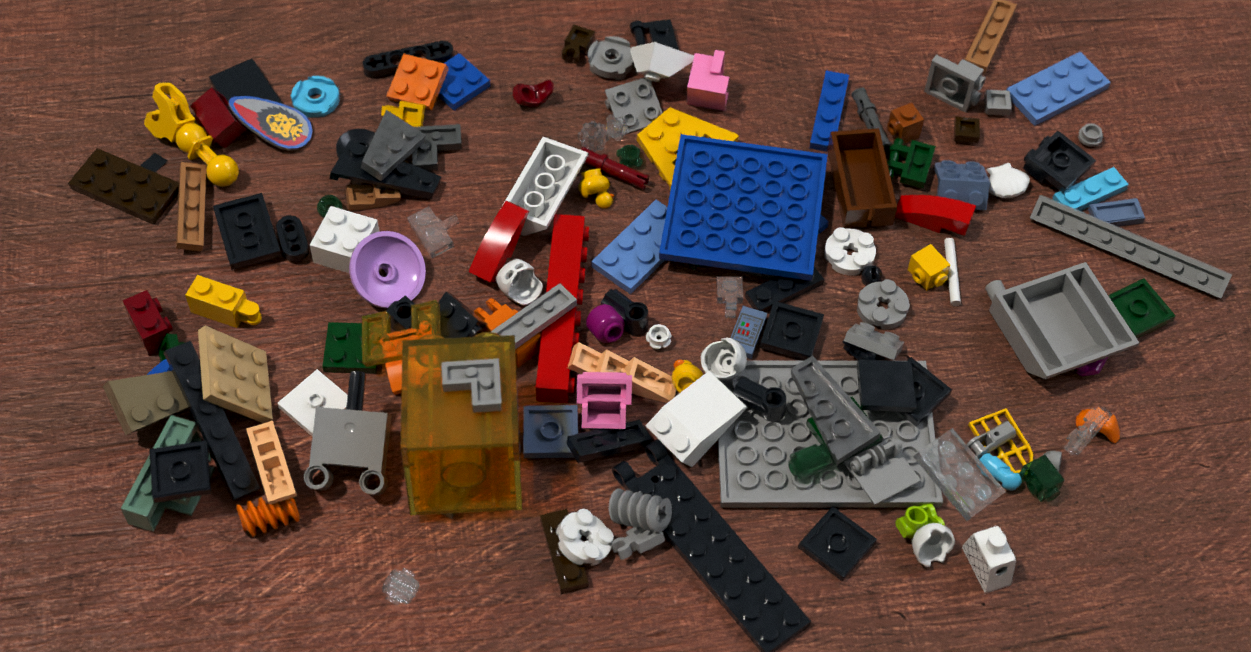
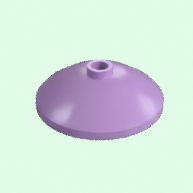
M381 231L365 237L355 247L349 263L350 278L357 293L368 303L380 308H388L394 301H399L405 295L412 301L421 291L425 281V262L420 250L410 239L396 232ZM379 269L385 270V277L379 274Z

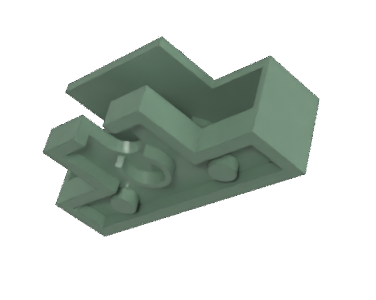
M170 415L153 449L201 441L202 438L196 422ZM149 455L121 510L128 524L154 532L166 508L192 516L201 496L154 503L152 499ZM209 466L211 478L212 474L215 471V467Z

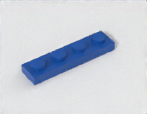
M826 70L809 149L827 152L830 132L838 131L849 80L848 74Z

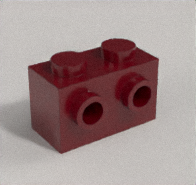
M211 87L192 103L190 107L195 113L193 116L195 121L206 129L207 136L211 135L213 137L212 143H218L226 148L243 134L247 128L233 114L226 97Z
M145 290L122 301L147 354L151 356L158 352L164 337L173 331V328L167 316L161 317L160 313L163 312V309L157 297L152 299L148 290Z

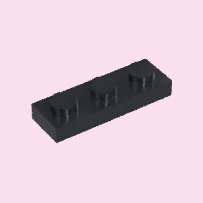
M814 266L812 281L777 276L746 291L745 298L753 309L768 312L772 309L774 301L785 304L823 285L824 278Z
M639 419L627 422L625 429L601 428L568 436L566 444L577 463H582L644 448L651 443L652 438Z

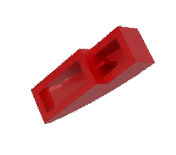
M901 195L897 204L895 218L940 233L941 229L944 228L965 236L972 221L976 205L932 195Z
M505 201L484 236L468 271L469 273L490 283L497 282L496 276L505 265L507 258L512 257L529 210L510 201Z

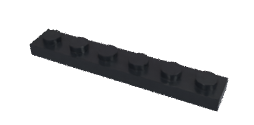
M188 341L165 350V358L204 441L206 440L208 444V449L232 500H238L258 491L260 486L223 408L203 400L200 359L192 342Z

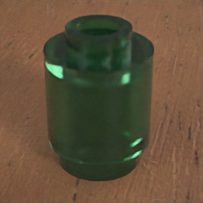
M814 444L791 453L788 467L793 476L797 475L798 478L804 479L826 470V467L831 464V457L828 449L823 444L819 446Z

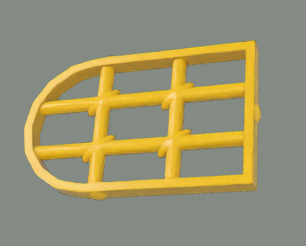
M1007 408L969 422L968 426L976 437L979 436V433L974 425L981 423L987 432L990 429L985 421L994 418L999 425L1001 421L998 416L1005 414L1024 446L1017 448L1011 439L1008 441L1012 447L1011 451L1004 453L999 446L996 448L999 452L997 457L1003 459L1011 467L1010 470L1013 473L1021 475L1028 471L1033 462V452ZM1026 449L1029 454L1028 465L1021 455V451ZM1016 454L1024 468L1015 471L1008 460V456Z

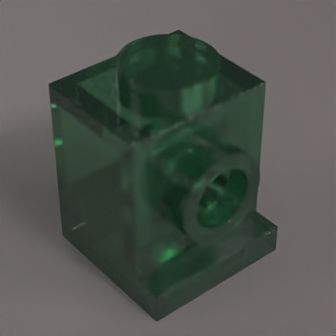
M1046 455L1023 465L1019 473L1022 482H1026L1028 490L1033 495H1036L1040 502L1044 500L1050 502L1057 498L1065 481Z

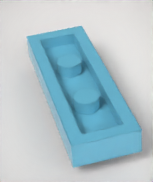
M1113 167L1071 186L1064 193L1061 191L1055 193L1052 199L1082 211L1088 208L1090 204H1097L1125 191L1129 184Z

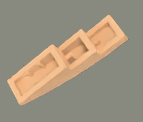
M580 342L573 347L567 368L579 374H583V372L626 373V375H632V394L668 403L675 397L676 389L672 383V377L635 357L628 361L608 350L600 353Z
M273 421L247 428L246 430L269 505L296 497L297 495Z

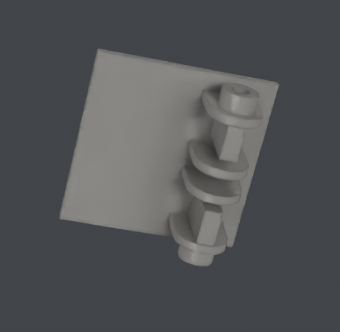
M645 78L604 90L607 96L605 100L607 109L611 108L621 135L647 127L663 113L651 81Z
M889 438L844 461V464L874 506L921 481L900 453L899 449L902 448V444L898 438Z

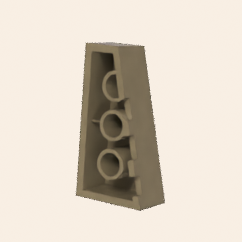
M172 371L108 381L103 386L126 436L170 417V415H175L189 409Z

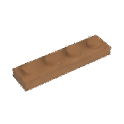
M993 0L965 58L966 61L984 69L983 73H986L1017 6L1015 3L1006 0Z
M181 162L176 249L202 251L206 165Z

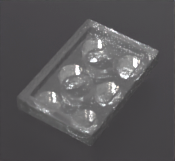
M953 428L913 456L966 521H969L1006 492Z

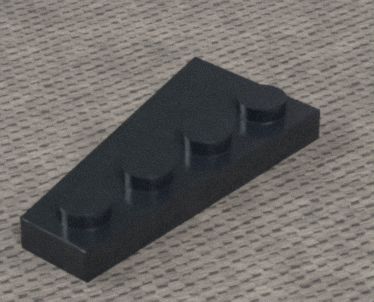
M349 140L330 172L329 179L338 181L339 178L351 180L352 184L361 185L362 182L374 184L377 189H398L401 194L432 199L441 181V176L404 161L380 181L361 168L363 158L369 147Z

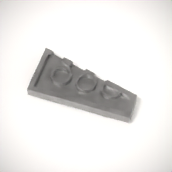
M814 356L791 368L790 374L836 465L880 438L881 432Z

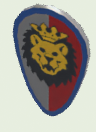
M237 96L229 100V108L242 124L265 141L280 149L287 151L298 150L305 147L311 139L313 131L311 122L305 114L295 108L252 96Z

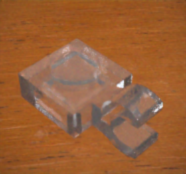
M717 277V303H725V318H736L737 303L743 304L742 277Z

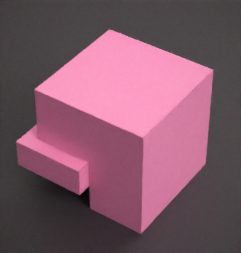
M715 50L714 56L695 53L687 86L688 105L725 111L729 93L726 92L729 77L723 76L724 51Z
M583 372V374H577V404H582V428L625 429L626 405H631L632 375L618 372Z

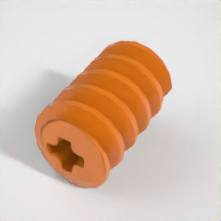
M259 497L257 507L251 501H247V510H244L240 504L236 505L244 533L248 531L252 537L256 536V527H259L263 533H266L268 523L274 529H278V520H281L287 526L289 524V516H292L296 522H299L300 519L294 497L270 505L262 497Z

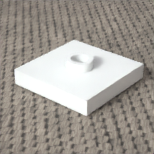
M317 369L277 404L286 415L313 436L316 407L346 409L348 395Z

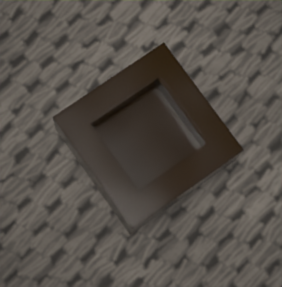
M955 116L954 141L978 143L980 138V118Z

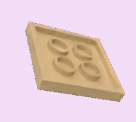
M208 326L199 329L198 339L203 400L262 423L271 421L273 416L266 351Z

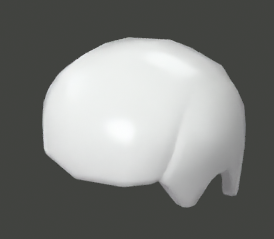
M938 523L922 526L915 532L912 539L915 557L920 564L926 567H930L932 561L943 562L946 554L953 549L955 544L951 529Z

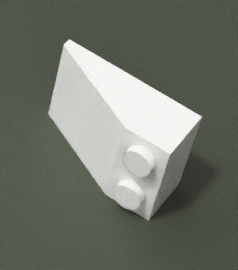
M708 371L665 404L648 422L646 427L682 463L693 467L746 410L747 406L711 371Z

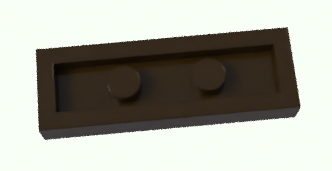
M567 509L540 515V521L561 594L589 587L584 565L575 564L564 556L558 546L560 540L558 534L556 535V530L562 520L569 514Z

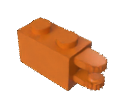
M492 298L486 301L489 310L493 312L491 315L480 307L474 310V313L487 323L483 329V337L518 313L517 310H512L506 304L501 306ZM539 332L505 357L519 368L540 351L541 333Z

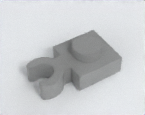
M634 527L626 531L627 537L616 538L611 542L613 552H618L619 558L623 560L631 556L633 551L638 550L640 553H643L665 542L662 531L656 532Z

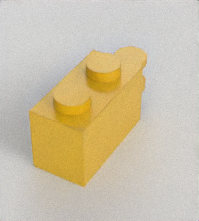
M197 275L185 294L190 312L235 328H238L241 322L257 325L262 320L259 305L247 300L244 290Z

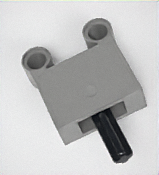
M353 371L350 373L346 409L316 407L309 467L304 473V481L312 489L325 491L330 488L334 478L331 470L327 468L329 465L368 469L360 476L359 485L361 489L373 496L381 495L387 490L388 479L385 472L392 416L388 413L362 411L366 373ZM322 470L325 474V479L322 484L315 485L313 475L315 472ZM373 475L379 476V487L375 490H370L367 485L368 479Z

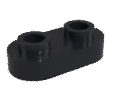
M292 215L279 219L276 228L285 258L293 262L303 260L307 257L309 248L301 220Z

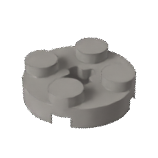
M616 36L605 37V40L599 43L598 40L595 41L588 51L590 71L605 78L624 79L626 74L634 67L630 53V43ZM611 55H614V56H615V59H608V58H606V57H611Z
M886 279L882 282H874L865 286L860 291L857 313L864 323L880 326L881 330L894 329L904 322L910 307L909 299L906 293L896 286V283L892 280ZM879 302H884L888 304V309H885L883 306L878 307L877 305Z

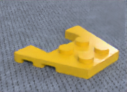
M671 107L637 134V142L651 163L654 162L659 170V175L669 185V190H671L681 134L738 142L739 135Z

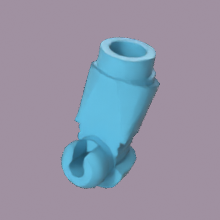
M986 453L979 459L978 465L982 468L983 473L1001 482L1004 489L1013 491L1021 485L1022 478L1019 473H1013L1010 470L1011 467L997 456Z

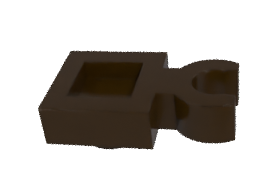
M574 24L564 40L565 47L562 49V60H565L568 55H573V63H578L580 52L586 54L594 41L595 31Z

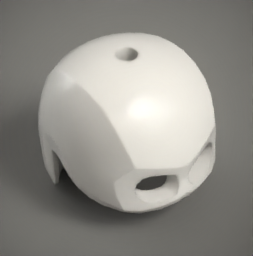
M514 259L505 264L496 276L500 290L509 299L522 306L529 305L538 299L543 290L542 282L534 274L535 269L529 263L520 259Z
M722 338L721 341L713 342L701 353V365L704 372L711 371L720 381H727L737 377L743 372L747 364L745 349L738 341L732 338Z

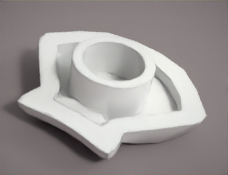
M1010 163L987 169V172L990 174L989 193L1001 198H1012L1026 191L1030 181L1029 176L1021 170L1012 168Z

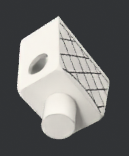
M995 526L972 534L962 546V549L984 593L1011 585L1016 559L1000 527Z

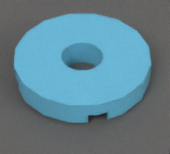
M324 76L308 77V80H301L296 83L292 89L291 100L293 107L305 114L306 117L319 118L330 114L339 105L340 94L331 79ZM313 94L321 95L319 98L316 99L310 98V96Z

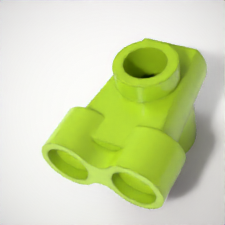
M933 504L909 507L903 517L896 519L895 525L903 538H913L915 532L922 526L930 523H938L945 526V523L941 517L937 516Z

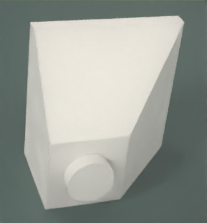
M656 42L634 46L630 50L637 73L646 75L645 79L655 82L672 76L694 60V56Z

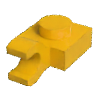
M400 101L399 107L382 106L381 116H384L385 111L388 110L413 127L423 126L424 104Z

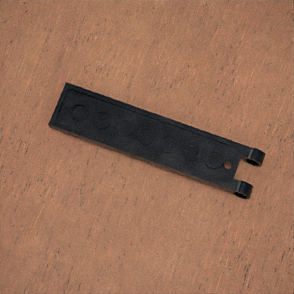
M656 439L644 447L646 455L656 467L641 477H636L632 467L626 461H622L612 468L615 479L625 490L633 491V493L640 492L643 495L650 494L652 497L657 495L662 499L668 498L670 500L672 516L668 526L662 531L664 537L760 652H775L810 626L811 620L672 460L661 441ZM657 478L659 482L654 483L652 480Z

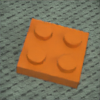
M403 54L386 96L389 100L399 103L400 101L424 104L425 109L432 111L449 68L444 63Z

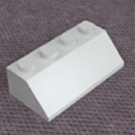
M542 137L505 200L529 210L521 235L525 236L548 228L587 159L588 152Z

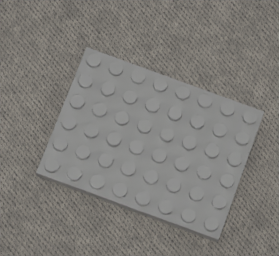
M747 361L746 367L740 375L731 380L721 381L732 393L740 378L746 377L767 388H780L786 394V412L781 420L777 422L767 421L760 411L747 406L746 410L718 439L721 508L911 507L925 504H933L934 507L942 506L943 499L932 412L916 427L899 412L863 410L870 421L881 432L882 442L889 438H898L902 444V448L899 449L900 453L921 480L919 483L874 506L846 465L842 463L835 466L806 425L807 419L812 416L790 374L791 368L803 361ZM818 361L849 397L853 396L860 406L856 365L858 361ZM917 361L927 369L926 361Z

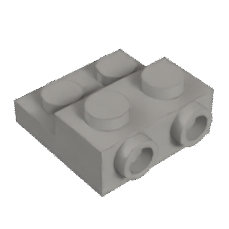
M936 55L931 62L924 92L966 113L971 105L976 106L980 100L982 93L978 92V90H981L986 80V77L982 76L984 69L964 59L957 65L948 59Z

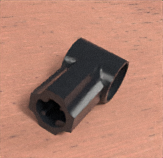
M610 289L601 301V305L608 304L617 310L623 317L626 331L633 336L645 334L649 327L647 306L641 302H633L617 289Z
M746 377L740 378L733 394L745 405L760 411L767 421L777 422L785 416L786 394L782 389L777 387L767 388Z

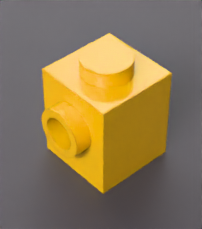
M930 244L911 255L907 270L911 273L915 282L921 284L927 291L934 286L939 287L946 282L950 264Z

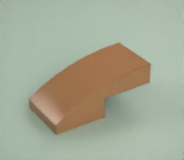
M374 184L346 185L345 189L348 211L378 208L396 203L401 199L398 189L388 188L381 190L377 189Z

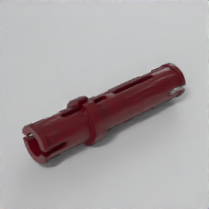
M586 147L581 148L582 151L588 152V157L584 164L600 169L601 173H607L641 190L646 188L645 185L648 184L650 179L649 175L611 160L606 154L600 155L586 149Z

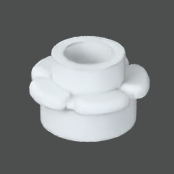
M657 324L652 326L649 332H647L646 341L654 349L666 348L671 343L670 338L672 335L666 326Z

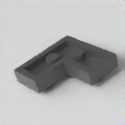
M460 124L414 127L426 135L425 142L412 153V165L426 171L438 170L437 151L462 149Z

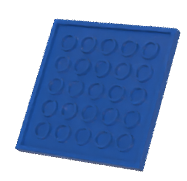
M681 134L659 259L812 281L828 154Z

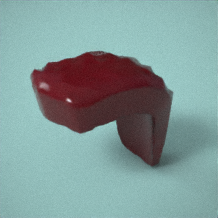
M549 79L537 85L519 83L513 87L512 95L517 104L528 107L540 106L553 93L554 84Z

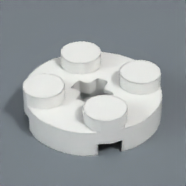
M842 227L835 229L834 233L829 236L824 251L826 261L828 259L829 263L832 264V269L840 274L849 276L858 275L867 266H872L876 255V247L871 234ZM845 249H853L855 252L852 255H848Z
M580 509L578 512L568 514L556 530V535L558 534L560 540L558 543L559 549L566 558L579 565L583 563H592L590 566L599 564L610 552L611 542L614 539L612 531L586 509ZM584 535L588 541L583 542L580 539L581 536Z

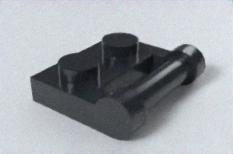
M671 19L644 23L639 20L631 22L629 27L635 37L637 46L646 44L643 34H649L651 43L656 42L679 50Z

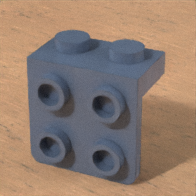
M951 160L935 163L934 169L938 178L937 196L976 205L975 210L987 209L990 181L984 166L972 161L966 162V164H956V162Z

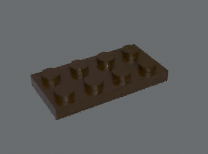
M98 148L68 182L70 189L155 225L179 193V182Z

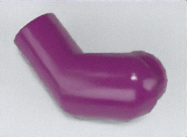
M1108 357L1078 367L1074 371L1082 377L1097 375L1101 372Z

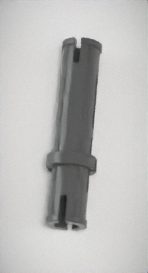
M865 88L854 90L851 96L858 107L857 113L859 117L864 120L867 129L879 128L884 151H889L891 143L878 119L875 104L871 103Z

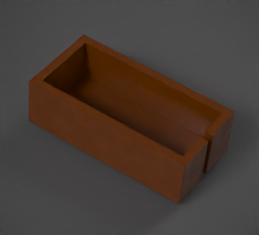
M879 128L830 132L827 152L843 227L845 229L866 227L867 223H870L871 227L893 225L897 203Z

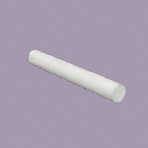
M946 238L944 245L946 260L950 264L948 272L950 303L952 306H959L961 299L955 242L953 238Z

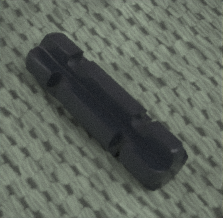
M843 340L842 343L845 344L843 348L857 360H876L874 352Z

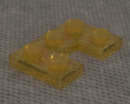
M437 300L411 305L412 328L391 333V316L387 311L362 316V363L366 367L441 351L440 304Z

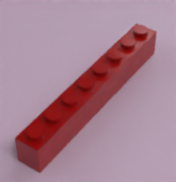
M555 214L546 292L560 283L577 299V306L582 305L583 289H579L580 283H585L586 269L581 268L582 262H587L588 248L583 247L584 241L589 242V227L585 226V216ZM577 306L542 330L536 379V401L568 404L569 393L574 394L575 378L571 377V371L573 370L567 367L573 347L579 342V333H575V327L581 326V311H577Z

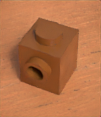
M911 102L891 110L887 130L894 140L900 138L905 144L920 138L924 118Z

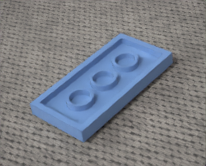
M1078 52L1008 87L1006 91H1010L1012 103L1036 126L1109 88L1111 82L1081 52Z
M655 200L591 261V267L629 294H632L665 261L659 259V251L667 206Z

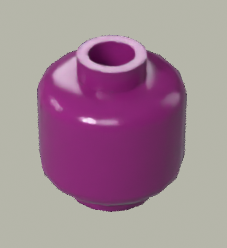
M603 304L597 306L589 313L586 326L598 341L610 343L622 336L625 321L614 307Z

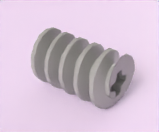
M617 488L609 500V515L616 524L660 532L668 526L671 520L672 505L668 498L662 499L657 495L652 497L650 494L643 495L640 492L633 493L630 490L624 491Z

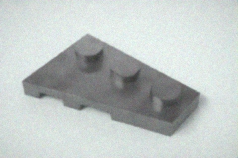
M386 110L363 158L361 168L382 181L425 142L426 135Z

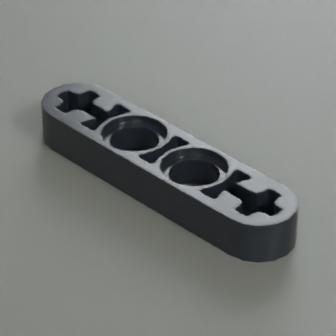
M437 41L369 55L364 58L362 65L365 76L377 79L395 75L399 65H393L391 61L395 59L401 60L403 54L411 56L422 54L426 56L425 59L445 63L454 57V51L450 42Z

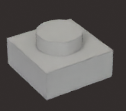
M985 91L986 114L1010 115L1012 110L1010 91Z

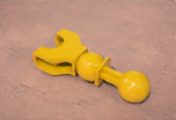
M167 82L156 84L152 98L158 105L159 110L146 113L144 120L146 128L156 138L165 137L171 142L176 141L179 149L188 154L187 158L189 160L200 157L207 164V177L214 185L226 187L233 184L239 174L236 161L227 155L217 156L210 149L213 137L211 135L207 136L203 127L194 123L195 118L190 113L186 97L178 88Z

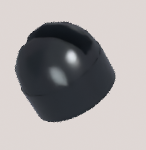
M876 265L867 266L862 272V283L867 286L874 282H881V269ZM872 273L875 274L876 279H872Z

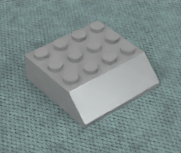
M1086 262L995 293L989 309L1025 370L1044 379L1139 345V341Z

